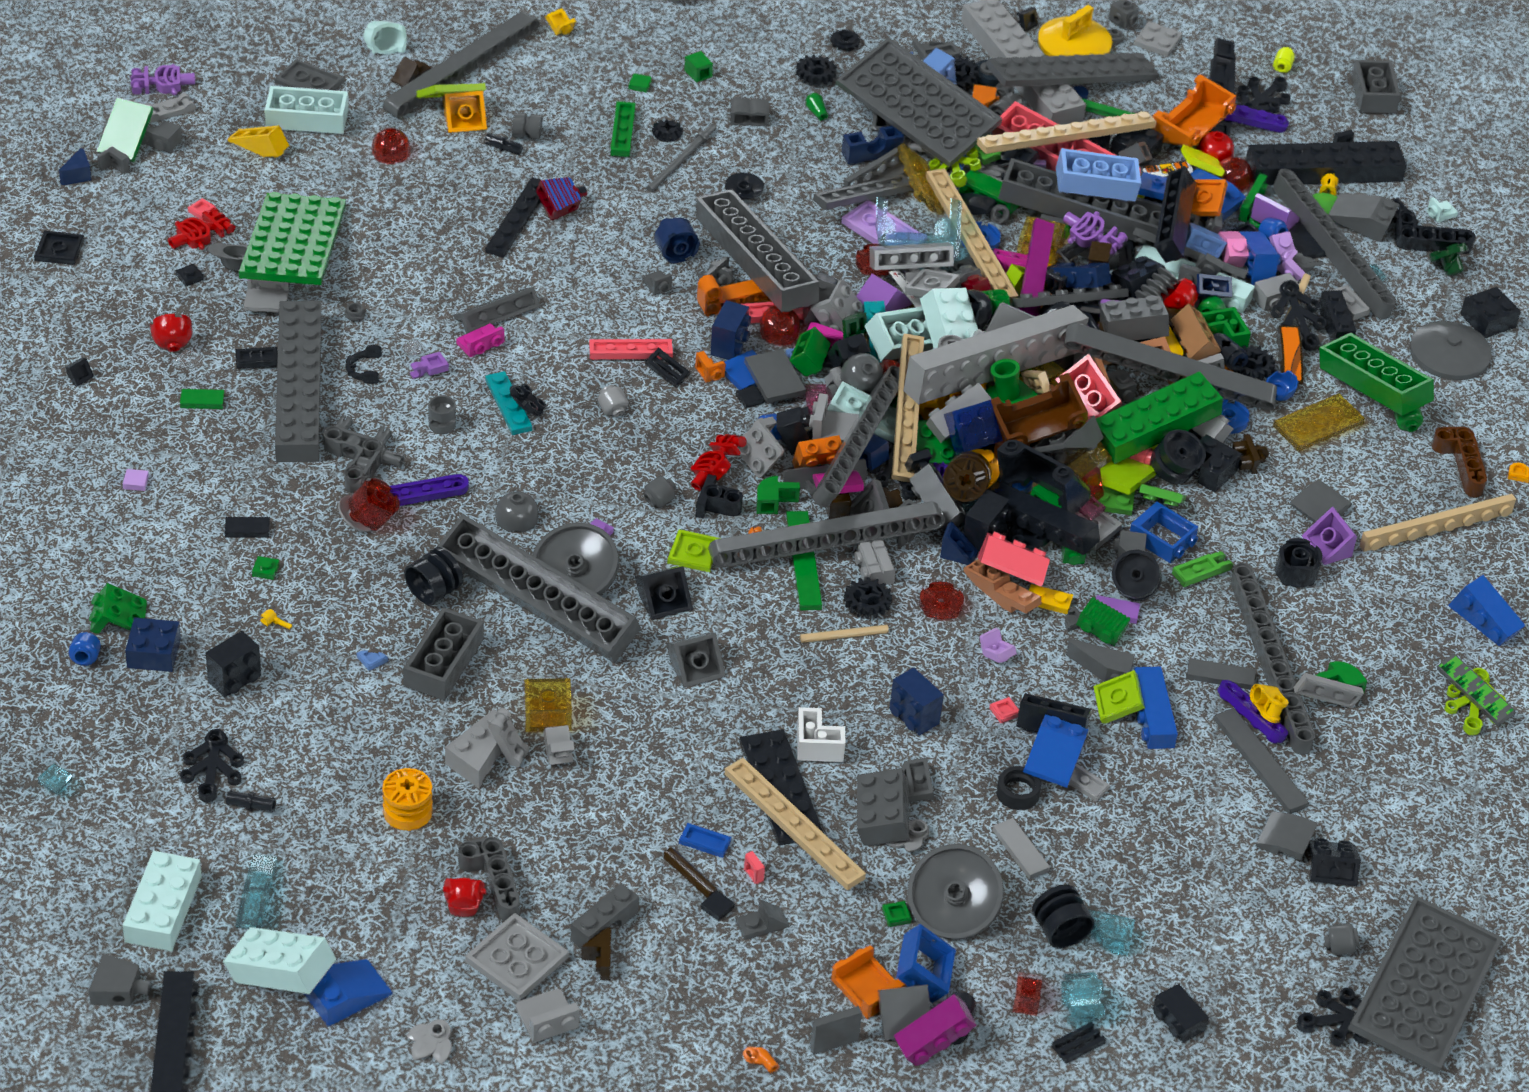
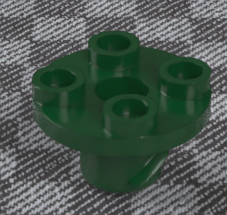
M1457 243L1446 247L1447 250H1439L1429 254L1430 263L1441 261L1445 274L1447 276H1455L1464 270L1460 254L1467 252L1469 249L1465 243L1459 245Z

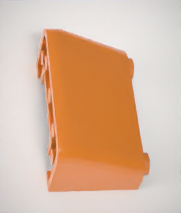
M1199 74L1194 79L1196 83L1193 90L1189 89L1187 91V98L1169 114L1160 110L1153 114V118L1156 120V127L1151 129L1164 134L1163 143L1179 146L1185 144L1189 147L1195 146L1219 122L1235 111L1236 95Z

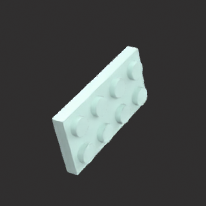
M842 381L827 410L859 415L870 395ZM889 405L873 434L894 444L897 409Z

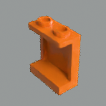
M871 945L864 949H858L845 960L841 959L836 962L832 968L831 977L832 982L854 1006L860 1007L866 1019L880 1012L878 990L907 987L900 980H895L874 958V948Z

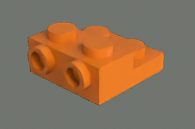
M840 435L798 442L792 461L794 469L813 467L819 464H831L842 445Z

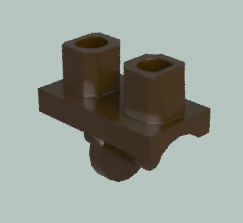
M1244 434L1242 441L1233 442L1232 449L1244 455L1241 456L1239 470H1250L1251 474H1258L1257 465L1264 463L1269 456L1267 447L1258 444L1254 445L1250 434Z

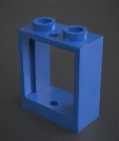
M1157 501L1131 523V532L1147 534L1145 548L1169 563L1173 562L1176 558H1181L1188 547L1192 548L1198 540L1197 525ZM1159 523L1182 538L1172 546L1149 532V530Z
M919 924L903 936L896 978L907 986L928 985L929 1002L934 1003L949 993L956 949ZM918 950L934 961L933 973L916 962Z

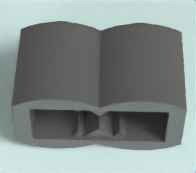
M743 97L731 99V125H769L768 100L762 98L749 100Z

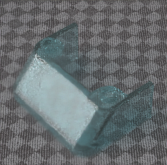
M877 196L876 233L879 246L948 242L954 246V260L958 257L962 201L951 198L950 218L938 219L934 224V233H896L895 221L887 217L888 200Z

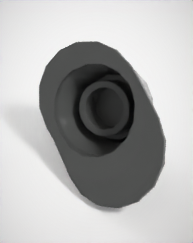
M214 243L209 245L207 250L210 254L219 257L225 268L239 270L248 245Z

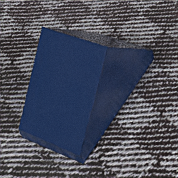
M80 148L59 169L61 185L92 180L90 164L84 149Z
M1197 274L1198 296L1201 299L1208 296L1231 298L1232 277Z
M949 522L943 536L940 558L969 565L975 561L978 550L953 522Z

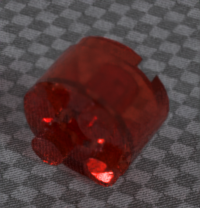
M371 478L370 481L366 480L350 496L348 504L351 512L349 515L353 521L360 522L371 530L377 531L399 510V498L397 495H392L390 492L392 488L387 483Z

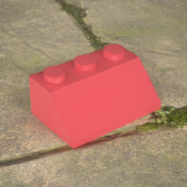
M1089 354L1063 373L1069 372L1088 411V416L1094 415L1095 418H1098L1120 408L1123 403Z
M995 531L993 535L987 533L978 554V559L981 563L1042 587L1050 561L1045 551L1034 548L1033 551L1025 548V543L1014 540L1012 543L1005 540V535Z

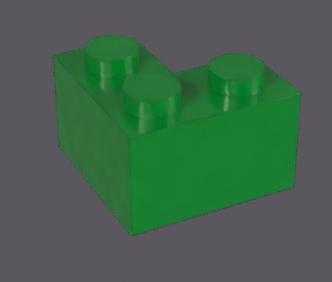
M1235 307L1201 313L1213 335L1216 333L1226 334L1241 347L1245 345L1248 348L1251 332Z

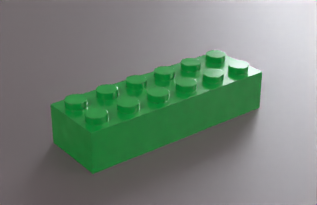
M1352 333L1319 347L1320 369L1401 416L1434 401V379Z
M1199 371L1096 418L1104 437L1098 445L1112 462L1116 464L1161 443L1162 439L1170 431L1177 429L1188 431L1222 415L1223 398Z

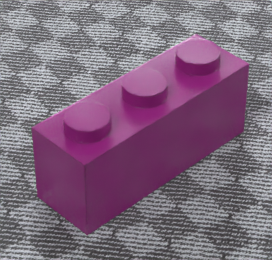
M953 994L896 1033L894 1037L905 1058L914 1066L926 1063L930 1057L939 1051L948 1048L958 1038L967 1035L977 1024L965 1002Z

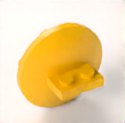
M1087 5L1071 16L1057 17L1046 22L1039 30L1038 45L1046 56L1096 55L1110 53L1112 38L1105 27L1092 20L1094 8Z

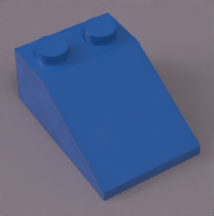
M1200 168L1191 173L1193 179H1221ZM1228 181L1221 213H1223L1222 222L1235 213L1246 198L1244 194ZM1212 216L1200 217L1206 222L1209 217L1211 218Z
M1045 714L1023 772L1067 788L1089 729Z
M368 959L332 964L310 994H303L329 1027L392 995L393 992Z

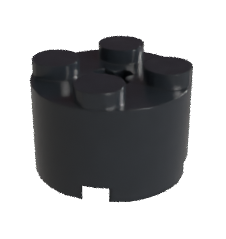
M1292 538L1287 540L1286 544L1281 545L1275 565V573L1281 583L1285 586L1293 587L1314 585L1318 578L1323 558L1322 551L1317 545L1316 548L1311 545L1307 539Z

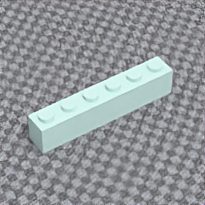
M1147 244L1142 247L1135 257L1136 259L1146 256L1164 265L1166 270L1171 272L1177 280L1182 264L1196 266V263L1183 258L1165 263L1157 249ZM1220 272L1216 274L1217 276L1230 277ZM1232 277V297L1221 299L1227 308L1235 307L1238 312L1243 313L1252 300L1255 286Z

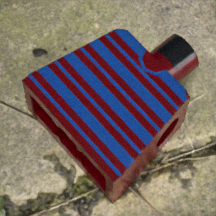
M569 177L540 180L536 190L551 221L577 210L581 203V198L587 196L586 187L584 185L575 187L572 179Z

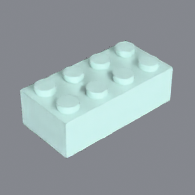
M270 86L265 107L266 127L280 125L282 130L344 134L349 110L348 91Z
M936 288L920 298L934 349L938 348L939 339L945 335H956L966 339L972 337L974 332L978 330L966 288Z
M922 307L876 313L865 325L880 361L901 358V345L904 333L924 337L923 352L934 349Z
M158 851L152 852L123 923L125 943L167 951L173 950L202 877L200 859Z
M250 927L223 962L234 982L310 994L336 961V957L325 937Z

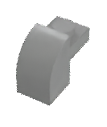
M569 726L545 728L543 734L549 765L573 762L572 752L575 749L574 742L570 741Z

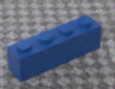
M1161 666L1135 667L1134 670L1138 675L1145 707L1137 712L1138 724L1143 726L1141 729L1142 741H1146L1148 749L1175 748L1178 733Z

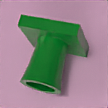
M1001 359L991 366L990 371L995 385L985 390L991 399L999 397L1002 403L1009 399L1011 404L1038 395L1019 379L1020 365L1017 361Z

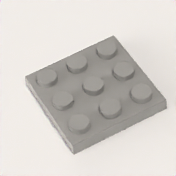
M514 913L465 956V962L515 999L521 1001L569 958V951Z

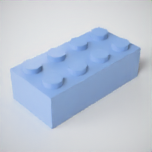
M1064 148L1060 150L1056 164L1059 192L1120 199L1123 201H1136L1141 186L1138 158Z

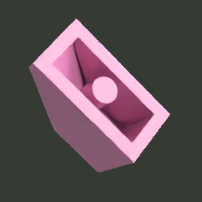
M1238 231L1219 232L1218 234L1227 242L1221 253L1222 261L1236 267H1243L1249 257L1246 238Z

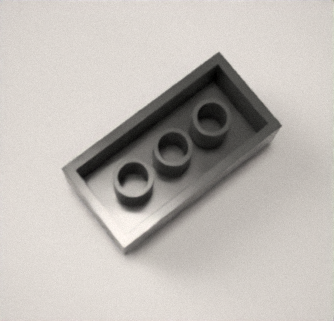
M443 607L403 667V686L446 700L484 640V621Z

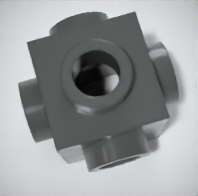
M1117 0L1110 5L1108 19L1121 28L1126 29L1137 22L1139 7L1128 0Z

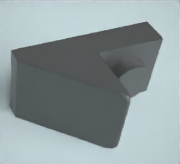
M759 900L758 911L736 917V924L744 940L789 927V923L781 908L764 900Z

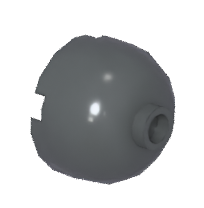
M858 353L851 356L844 363L840 371L841 381L867 394H871L883 376V368L874 356L868 353Z
M516 491L505 494L498 501L496 507V523L508 532L520 531L522 533L529 531L538 522L539 512L537 503L525 492Z

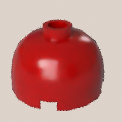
M1209 132L1197 144L1196 150L1218 159L1221 165H1228L1233 160V141L1222 132Z
M170 313L153 319V324L150 323V332L155 344L170 352H177L180 348L186 346L190 342L193 333L190 317L181 314L182 318L175 317V313Z

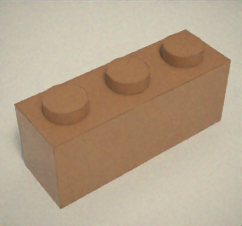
M1189 303L1171 319L1174 325V332L1181 338L1180 344L1188 351L1186 354L1188 358L1198 361L1216 355L1221 351L1201 312Z

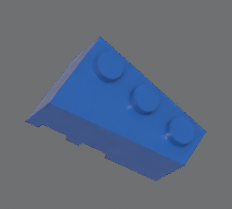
M1262 231L1240 232L1247 241L1249 257L1244 266L1248 268L1246 277L1251 278V285H1255L1257 281L1275 277L1277 266L1280 265L1281 259L1280 254H1278L1269 239Z
M1484 575L1466 585L1448 605L1498 646L1516 636L1526 626Z

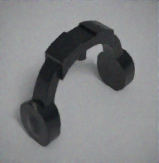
M369 345L365 350L349 355L345 365L348 376L357 380H363L366 384L379 383L380 376L378 372L365 371L357 373L352 368H356V364L353 363L360 358H380L382 356V347L379 345Z

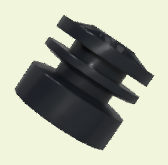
M441 547L433 548L429 553L424 554L422 558L406 566L404 570V578L411 593L427 606L434 605L443 599L446 594L452 593L463 584V573L457 560L451 553Z
M1058 885L1048 889L1035 900L1032 906L1034 917L1041 928H1043V933L1048 942L1054 948L1062 949L1080 943L1091 934L1095 927V920L1084 905V901L1077 889L1072 885Z

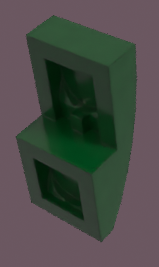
M858 312L842 320L843 339L867 333L865 328L867 324L866 312Z

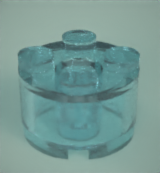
M1094 972L1063 974L1062 977L1066 981H1061L1062 1004L1069 1009L1070 1016H1065L1067 1023L1093 1022L1104 1018V1005L1100 1003V994L1104 992L1102 979H1098L1097 974Z

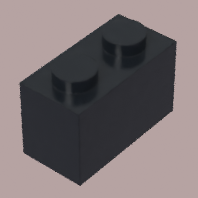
M1179 983L1157 994L1153 1005L1155 1016L1157 1019L1163 1020L1168 1026L1171 1035L1178 1037L1182 1043L1206 1031L1209 1016Z

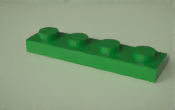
M616 102L610 156L630 157L636 103Z

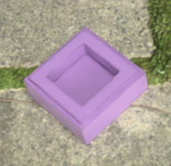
M127 469L123 481V489L145 491L149 472Z

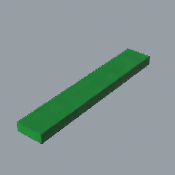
M786 511L788 527L810 523L808 511ZM814 551L792 555L800 611L822 610Z

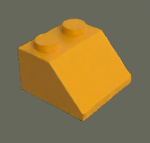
M483 91L443 95L444 115L448 133L487 130Z

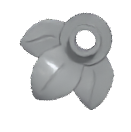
M909 820L910 840L886 844L893 848L904 847L907 852L916 851L921 848L923 840L929 836V827L923 820Z
M436 1019L429 1024H418L410 1029L407 1038L414 1042L411 1048L414 1060L423 1059L431 1054L440 1064H443L448 1059L452 1050V1045L449 1041L451 1028L445 1020ZM442 1028L440 1033H434L435 1029Z

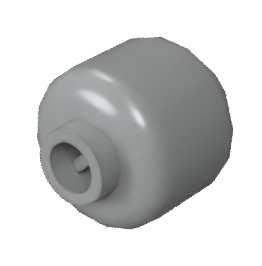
M608 385L600 390L598 403L603 413L607 416L613 415L614 417L623 415L628 406V400L622 388Z

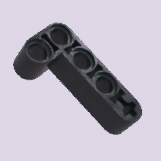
M1408 209L1400 211L1395 225L1396 246L1404 250L1435 252L1447 250L1446 247L1457 243L1458 245L1465 243L1469 250L1462 254H1469L1476 239L1474 232L1467 229L1418 226L1416 214Z

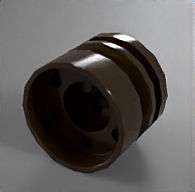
M973 451L962 452L956 455L946 467L943 475L944 487L947 493L954 499L962 502L973 501L981 497L992 478L991 466L985 457ZM966 474L970 476L967 483L963 481V476Z

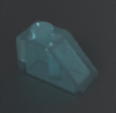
M1088 909L1095 920V927L1091 935L1102 949L1110 951L1114 955L1123 954L1128 956L1135 920Z

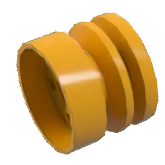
M403 768L390 773L383 781L382 787L383 815L386 822L396 829L406 831L419 829L426 825L431 819L433 811L432 783L430 778L424 772L412 768Z

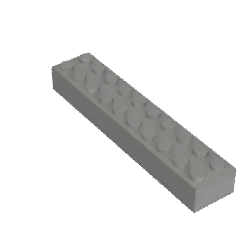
M980 0L963 5L961 22L991 58L1045 56L999 0ZM1069 84L1015 86L1036 113L1057 124H1071L1072 122L1084 120L1086 104Z
M1074 305L912 355L909 357L903 391L917 404H922L962 391L970 384L975 386L977 383L983 384L994 380L990 369L996 361L1001 359L1017 361L1020 365V371L1079 353L1069 350L1064 346L1067 326L1072 323L1087 326L1089 318Z

